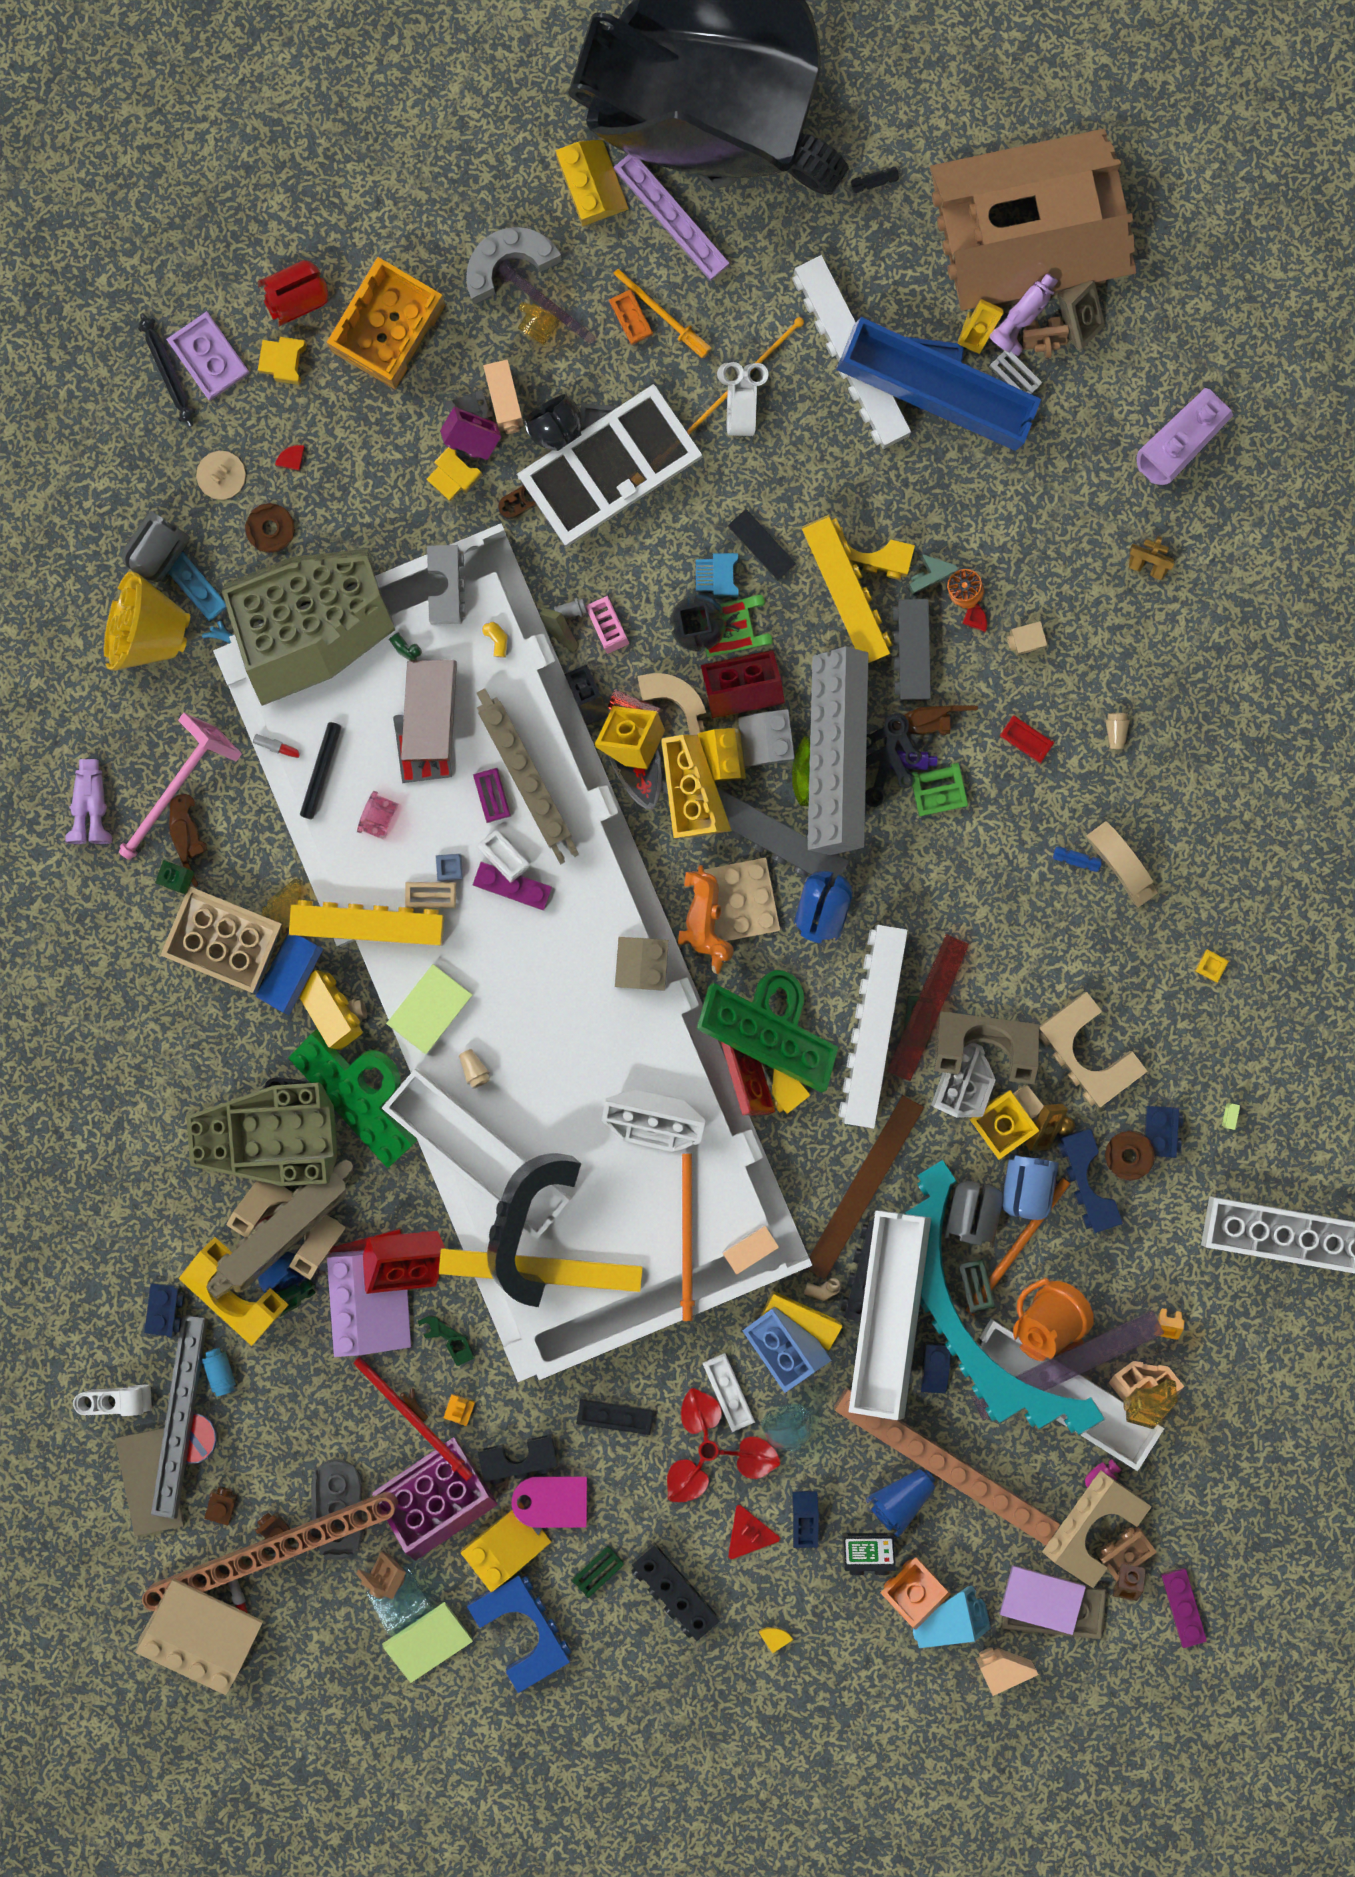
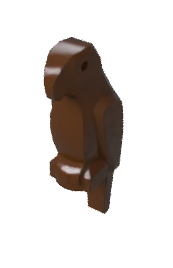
M949 705L914 709L904 715L910 724L907 733L926 735L938 731L939 734L945 736L950 734V715L947 713L977 711L978 706ZM895 721V729H901V723L899 721Z
M180 794L173 797L170 801V835L183 866L192 870L188 856L189 858L195 857L208 851L207 844L200 841L197 826L188 813L191 806L195 807L194 799L188 794ZM193 875L191 882L194 887H198L197 879Z

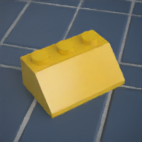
M603 139L579 141L555 150L556 158L582 227L629 209Z
M773 1290L761 1314L763 1316L776 1307L818 1339L822 1347L828 1351L842 1328L839 1320Z

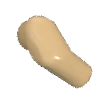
M831 1278L821 1286L807 1282L804 1295L826 1301L839 1293L840 1281L836 1278Z

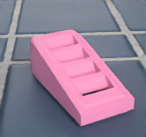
M608 596L585 606L607 654L629 644ZM608 607L607 611L595 616L594 612ZM612 616L613 619L599 625L598 621ZM616 625V629L603 634V630Z

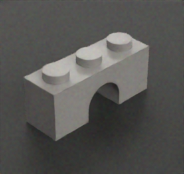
M458 545L427 546L429 574H440L448 579V588L443 594L428 596L430 624H461V617H465L466 614L465 602L460 600V592H465V579L460 577V567H464V552H459Z

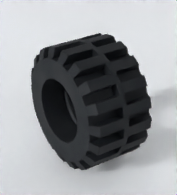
M802 133L794 163L787 172L811 190L820 194L832 195L849 170V166L844 158L827 143L812 135Z

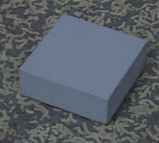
M461 853L436 855L437 881L463 879Z

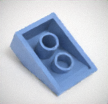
M776 1307L742 1330L784 1393L832 1361L818 1339Z

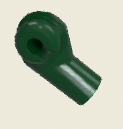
M399 632L388 639L399 655L409 661L417 660V657L422 654V650L417 644H412L409 647Z

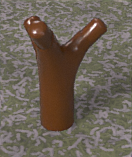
M410 1389L409 1397L405 1393L400 1394L405 1404L424 1422L428 1416L416 1401L415 1389Z

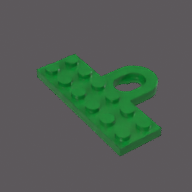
M775 970L763 976L758 982L753 1002L715 983L709 985L697 1030L821 1093L828 1088L838 1047L797 1026L804 1004V992L799 981L792 974L783 970ZM777 988H783L787 993L788 1004L784 1016L774 1014L769 1006V999L771 995L776 993Z
M316 1029L288 1057L310 1083L320 1082L334 1105V1110L387 1168L394 1164L418 1141L413 1134L382 1109L385 1102L396 1092L401 1083L397 1066L384 1053L376 1050L366 1051L349 1065L336 1049L328 1047L321 1033ZM377 1068L383 1074L384 1079L382 1080L381 1089H373L367 1085L363 1077L366 1069L372 1070Z

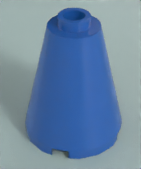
M918 1469L870 1494L866 1498V1502L868 1504L872 1501L874 1505L871 1508L872 1512L889 1531L894 1528L897 1531L894 1535L899 1537L935 1490L933 1483L936 1480L929 1471L925 1470L923 1472Z

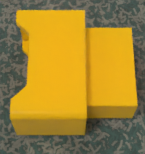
M281 336L279 342L262 340L258 372L274 375L273 378L277 382L300 385L301 378L297 371L300 354L306 350L307 343L305 340Z
M448 447L435 460L434 464L437 468L427 478V481L451 502L461 490L467 493L483 475L478 468H469L457 457V451Z

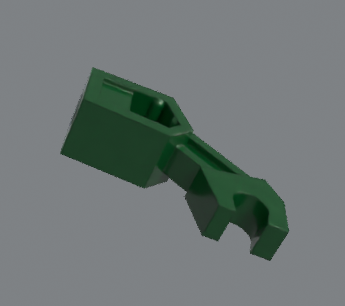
M429 1315L417 1321L419 1326L425 1323L431 1326V1331L423 1334L425 1338L441 1336L448 1340L446 1347L456 1366L475 1358L467 1336L460 1334L441 1322L438 1316ZM462 1340L465 1348L455 1352L451 1341Z

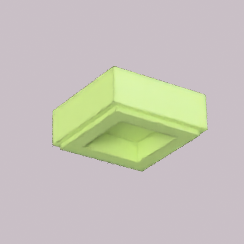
M1226 1104L1222 1122L1224 1128L1235 1130L1240 1105Z

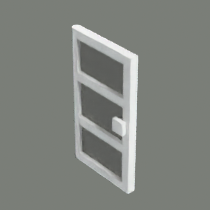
M652 384L582 430V435L559 451L552 450L517 473V476L564 546L568 547L703 458V456L657 387Z

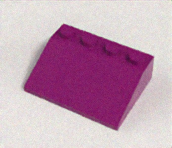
M455 1437L444 1444L459 1460L462 1458L465 1461L464 1465L474 1474L470 1480L466 1481L457 1471L454 1473L451 1470L452 1466L435 1449L372 1492L373 1496L384 1492H390L396 1496L398 1500L397 1509L392 1517L387 1519V1522L405 1554L415 1561L498 1505L487 1484L483 1481ZM387 1501L379 1502L382 1510H391V1505Z

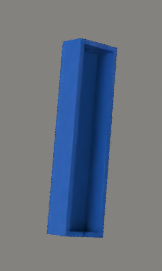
M860 317L853 326L836 368L837 371L1014 451L1025 443L1032 425L1030 422L1034 419L1041 401L1040 398L863 317Z

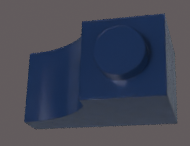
M817 1491L792 1492L793 1548H818Z

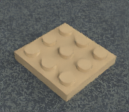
M766 858L704 870L705 873L712 874L716 878L719 886L718 905H721V915L718 920H715L714 928L718 938L724 941H731L780 931Z

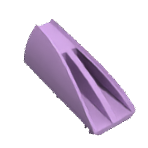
M1204 388L1138 451L1137 466L1139 472H1142L1154 484L1165 485L1172 482L1233 417L1232 410L1210 389Z

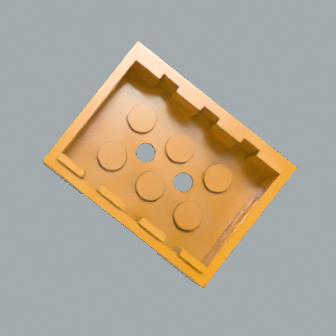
M377 257L329 337L327 344L332 353L396 390L408 370L407 365L430 326H434L446 306L443 295ZM394 312L399 314L397 321L390 319V315ZM379 334H385L387 336L385 342H379L377 340Z

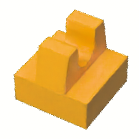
M1162 1308L1154 1327V1335L1178 1340L1184 1330L1185 1320H1182V1312L1176 1311L1174 1318H1170L1166 1315L1167 1309Z
M451 1394L443 1418L467 1426L475 1401Z

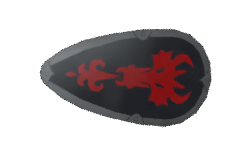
M658 747L648 769L624 766L609 756L612 767L628 794L645 809L655 808L660 797L662 781Z

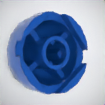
M287 1251L258 1277L259 1286L264 1293L270 1288L275 1293H278L284 1288H289L294 1284L298 1285L305 1278V1276L289 1267L296 1254Z

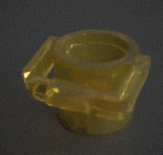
M525 302L520 303L518 308L521 312L526 313V315L519 324L518 329L545 345L560 320L535 303L532 305Z

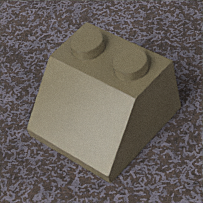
M618 937L615 987L665 991L669 940Z

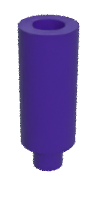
M897 751L906 769L928 770V766H937V756H928V752H921V761L911 765L905 759L906 752ZM914 752L910 754L912 761L917 760V755Z

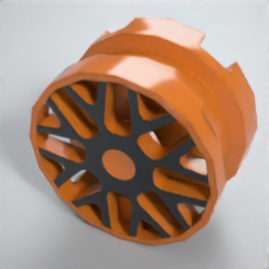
M961 569L949 578L947 588L955 605L969 609L975 607V604L979 601L981 602L984 597V587L980 576L975 571Z

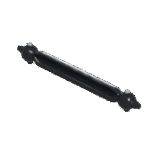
M141 313L138 330L145 332V340L173 403L180 410L178 420L186 422L192 427L195 409L188 408V399L160 336L153 329L155 319L147 318L144 313Z

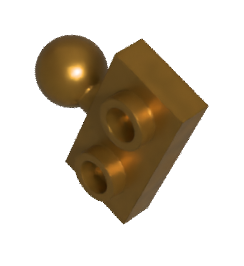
M1063 1104L1044 1105L1035 1124L1040 1131L1028 1139L1026 1146L1031 1151L1050 1150L1057 1133L1063 1136L1073 1133L1075 1123L1072 1118L1066 1116L1068 1109Z

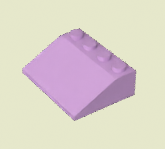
M364 1251L330 1253L327 1257L334 1357L365 1355L411 1347L408 1290L366 1294L363 1268Z

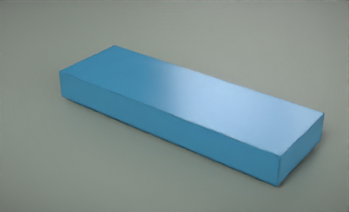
M182 552L168 573L211 622L227 609L225 601L184 552Z

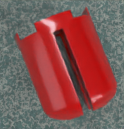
M302 260L257 282L258 288L264 287L266 294L263 301L272 319H279L278 327L319 309L327 303V284L324 278H320V270L311 261Z

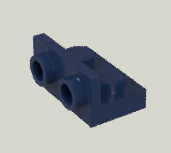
M1146 1106L1144 1135L1154 1145L1156 1156L1176 1158L1177 1153L1181 1152L1182 1146L1181 1138H1178V1128H1182L1183 1114L1179 1113V1108Z
M150 1283L144 1333L173 1338L176 1332H180L181 1318L178 1317V1310L183 1307L185 1294L181 1293V1286Z

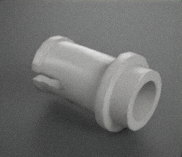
M575 598L573 602L554 606V610L562 613L565 619L578 615L583 617V614L587 613L583 599L578 600V598Z

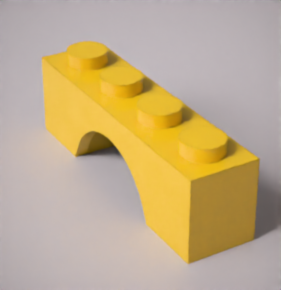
M841 527L842 532L838 534L841 538V541L845 542L846 539L843 534V528ZM890 540L884 548L874 553H862L849 545L852 552L849 559L852 565L862 566V570L865 572L877 574L878 570L886 572V576L889 578L901 580V577L908 575L915 545Z

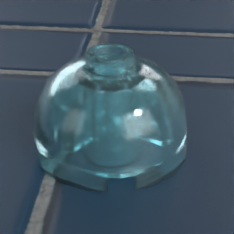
M790 1404L777 1408L782 1413L772 1416L770 1412L766 1414L762 1419L761 1426L766 1439L773 1447L781 1450L796 1451L810 1438L813 1426L812 1418L808 1408L804 1410L803 1405Z

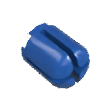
M831 871L814 872L807 878L804 884L794 924L796 923L797 927L802 931L801 936L809 941L822 943V940L835 937L836 941L842 934L853 890L848 880L840 874L835 880L834 887H831L830 890L834 874Z

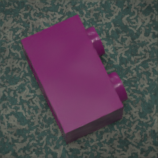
M453 407L440 429L443 442L447 447L453 450L460 449L471 457H480L488 460L501 438L497 423L457 407Z

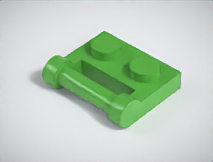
M958 763L951 764V767L920 774L917 772L911 773L915 778L912 788L919 817L968 806ZM948 777L954 778V784L921 790L920 783Z

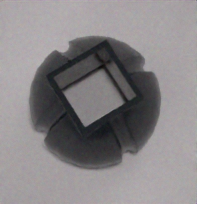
M565 394L542 404V410L535 409L523 421L529 437L537 445L550 450L559 451L582 435L580 432L582 424L580 410L576 403Z
M698 594L693 599L689 596L685 597L674 607L671 613L670 625L674 627L671 633L677 643L690 651L701 652L702 648L712 649L722 640L726 632L727 621L723 620L725 612L717 601L706 595ZM705 609L709 630L688 634L684 613Z

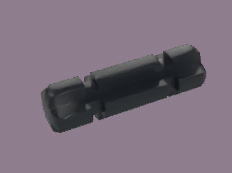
M896 167L886 169L885 172L881 170L864 175L862 179L861 177L851 180V187L854 193L864 191V188L869 190L885 185L888 181L889 183L898 181L899 173Z

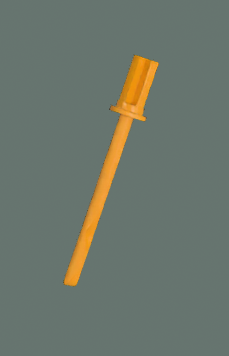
M620 269L613 272L617 278L680 333L678 337L679 342L683 341L701 358L707 356L712 348L692 330L693 327L691 325L685 329Z

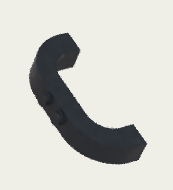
M550 1153L527 1161L512 1175L505 1187L502 1199L496 1207V1220L489 1231L488 1267L495 1282L512 1299L524 1305L539 1307L546 1285L537 1275L519 1272L515 1264V1256L529 1207L537 1192L546 1186L559 1184L575 1187L581 1162L573 1156Z

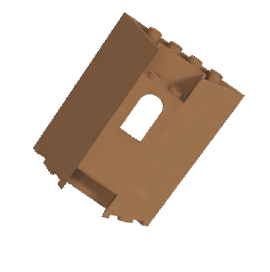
M1105 129L929 166L935 192H932V201L934 207L939 208L940 216L937 217L939 231H944L945 241H942L945 256L949 255L951 265L947 266L950 280L955 282L961 311L976 308L980 299L998 307L1017 304L1035 282H1041L1047 273L1058 280L1052 289L1055 293L1053 295L1050 294L1051 296H1055L1057 292L1088 281H1094L1097 287L1104 285L1108 279L1136 274L1132 252H1135L1134 235L1130 227V222H1133L1132 213H1127L1118 172L1121 162L1115 158L1114 147L1111 141L1108 142ZM1035 196L1040 220L1004 228H998L991 224L988 214L994 205Z

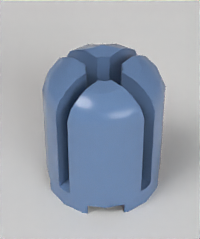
M1009 1154L1003 1189V1210L1010 1216L1041 1220L1048 1217L1051 1213L1059 1163Z

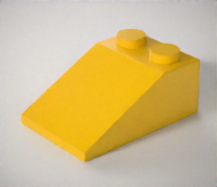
M522 1502L517 1505L520 1509L525 1507ZM510 1510L464 1546L461 1550V1555L489 1591L493 1592L552 1541L543 1529L537 1535L532 1527L521 1523L514 1515L513 1510Z

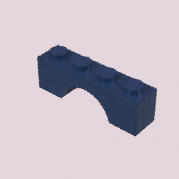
M1086 1128L1060 1137L1061 1143L1058 1144V1148L1062 1158H1067L1069 1167L1066 1168V1172L1070 1182L1075 1181L1077 1191H1074V1196L1078 1206L1083 1205L1085 1214L1082 1215L1085 1228H1090L1091 1232L1097 1233L1123 1224L1115 1200L1099 1197L1088 1184V1165L1093 1157L1099 1153L1091 1129Z

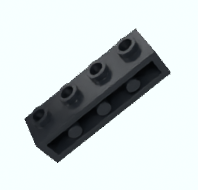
M868 1220L867 1225H862L859 1238L863 1239L861 1249L856 1248L853 1262L857 1263L855 1272L849 1273L846 1284L847 1287H850L848 1297L843 1296L840 1311H844V1318L861 1322L874 1227L873 1220Z
M655 1542L632 1560L631 1565L633 1569L631 1571L640 1582L643 1579L650 1586L647 1589L655 1600L661 1599L664 1602L666 1613L673 1620L677 1618L682 1623L680 1628L689 1639L693 1636L698 1641L720 1622V1617Z

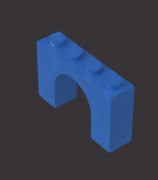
M520 1572L513 1575L493 1592L488 1590L468 1602L467 1605L479 1628L509 1612L523 1613L536 1624L539 1632L537 1646L529 1654L506 1667L505 1672L518 1693L570 1663L571 1657L569 1655L572 1653L568 1643L565 1640L561 1642L556 1634L559 1632V1629L552 1618L548 1620L544 1611L547 1609L541 1598H535L531 1590L534 1587L527 1575L523 1577Z

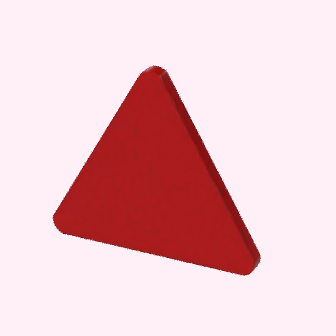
M736 1506L728 1553L729 1559H735L779 1542L780 1537L743 1506Z

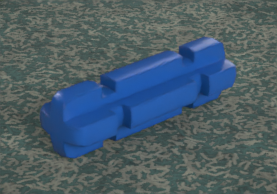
M1059 846L1055 848L1053 853L1054 860L1061 862L1064 860L1068 864L1084 869L1087 867L1088 870L1098 872L1101 868L1102 860L1099 858H1089V855L1072 850L1066 851V848Z

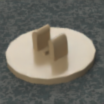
M220 450L205 456L198 465L196 474L198 485L204 494L218 500L229 499L239 493L245 484L246 477L244 465L240 459L230 452Z

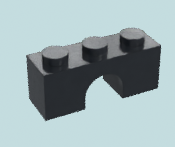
M549 1434L528 1439V1456L521 1461L509 1459L505 1453L504 1444L479 1449L478 1457L483 1481L497 1484L504 1482L505 1477L514 1476L515 1479L528 1477L529 1472L539 1470V1474L553 1472V1467L558 1466L553 1435Z

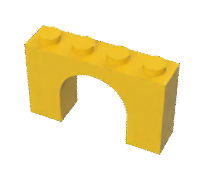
M214 1237L197 1254L178 1279L252 1346L281 1315L288 1304L271 1288L257 1302L245 1301L236 1296L231 1290L216 1299L207 1290L206 1286L217 1274L216 1267L219 1266L217 1264L219 1260L226 1254L231 1255L232 1252Z

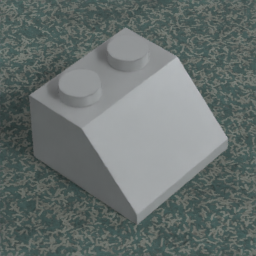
M788 709L738 718L745 767L794 761Z

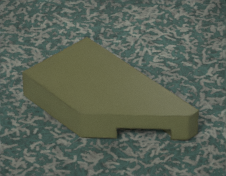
M544 608L539 614L548 632L570 652H574L578 648V644L562 613Z

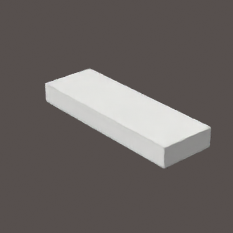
M726 1353L703 1362V1366L731 1431L734 1432L755 1423Z

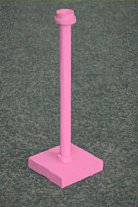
M183 713L178 721L194 736L199 744L129 842L120 845L119 853L128 860L136 857L138 853L135 849L207 749L234 761H237L242 755L217 727L189 714Z

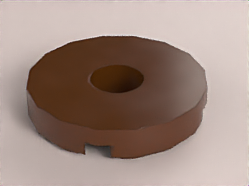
M267 503L261 504L251 511L246 520L245 531L251 545L256 549L266 553H276L285 549L291 543L295 533L293 518L285 508L277 504ZM270 521L276 523L277 530L274 534L267 535L264 533L263 527L265 523Z
M1133 1130L1123 1131L1114 1136L1106 1146L1105 1152L1108 1168L1120 1179L1129 1181L1140 1179L1148 1174L1154 1166L1156 1157L1154 1145L1150 1139L1141 1132ZM1126 1149H1132L1136 1152L1137 1158L1134 1162H1128L1124 1158V1151Z

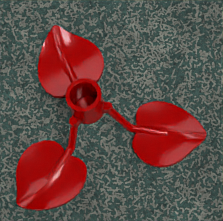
M691 1388L682 1403L681 1421L684 1428L691 1434H697L703 1430L704 1442L700 1444L698 1449L701 1458L697 1467L693 1461L688 1459L679 1460L670 1467L667 1474V1498L671 1502H687L701 1496L708 1487L709 1477L700 1469L705 1461L715 1460L719 1455L739 1456L737 1468L743 1476L750 1479L766 1476L780 1466V1458L773 1446L759 1437L744 1438L740 1443V1452L721 1450L716 1441L709 1440L707 1429L714 1428L719 1424L722 1416L721 1406L712 1396L696 1388Z

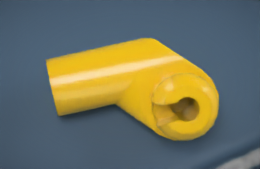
M495 622L484 624L482 628L484 636L490 637L495 642L493 656L506 658L507 634Z

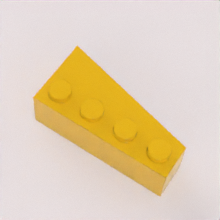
M679 735L662 738L673 837L692 838L732 831L698 735Z

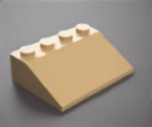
M190 886L160 956L257 994L282 924Z
M173 1578L143 1630L135 1653L226 1695L236 1679L263 1621Z

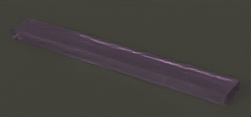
M1151 1310L1014 1377L1037 1389L1046 1391L1164 1334L1154 1311ZM977 1395L971 1397L982 1421L990 1418L985 1410L988 1407L985 1399L979 1400Z

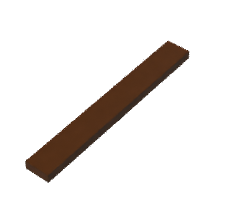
M904 1095L901 1096L809 1255L812 1266L805 1269L824 1280L826 1279L923 1111V1106Z

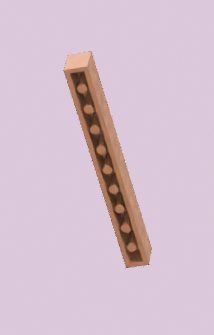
M849 1387L845 1388L834 1405V1410L1047 1546L1060 1526L1056 1519L901 1420L849 1412L852 1389Z

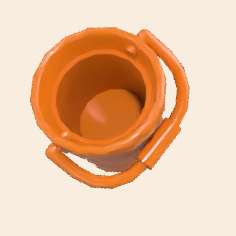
M1043 1278L1029 1285L1021 1292L1017 1300L1016 1309L1019 1319L1013 1327V1336L1015 1340L1019 1337L1023 1343L1019 1348L1030 1358L1037 1361H1044L1046 1358L1050 1360L1056 1354L1068 1352L1083 1344L1082 1338L1090 1332L1094 1325V1314L1088 1300L1074 1286L1062 1281H1049L1048 1278ZM1040 1287L1033 1299V1303L1024 1313L1023 1301L1026 1296Z

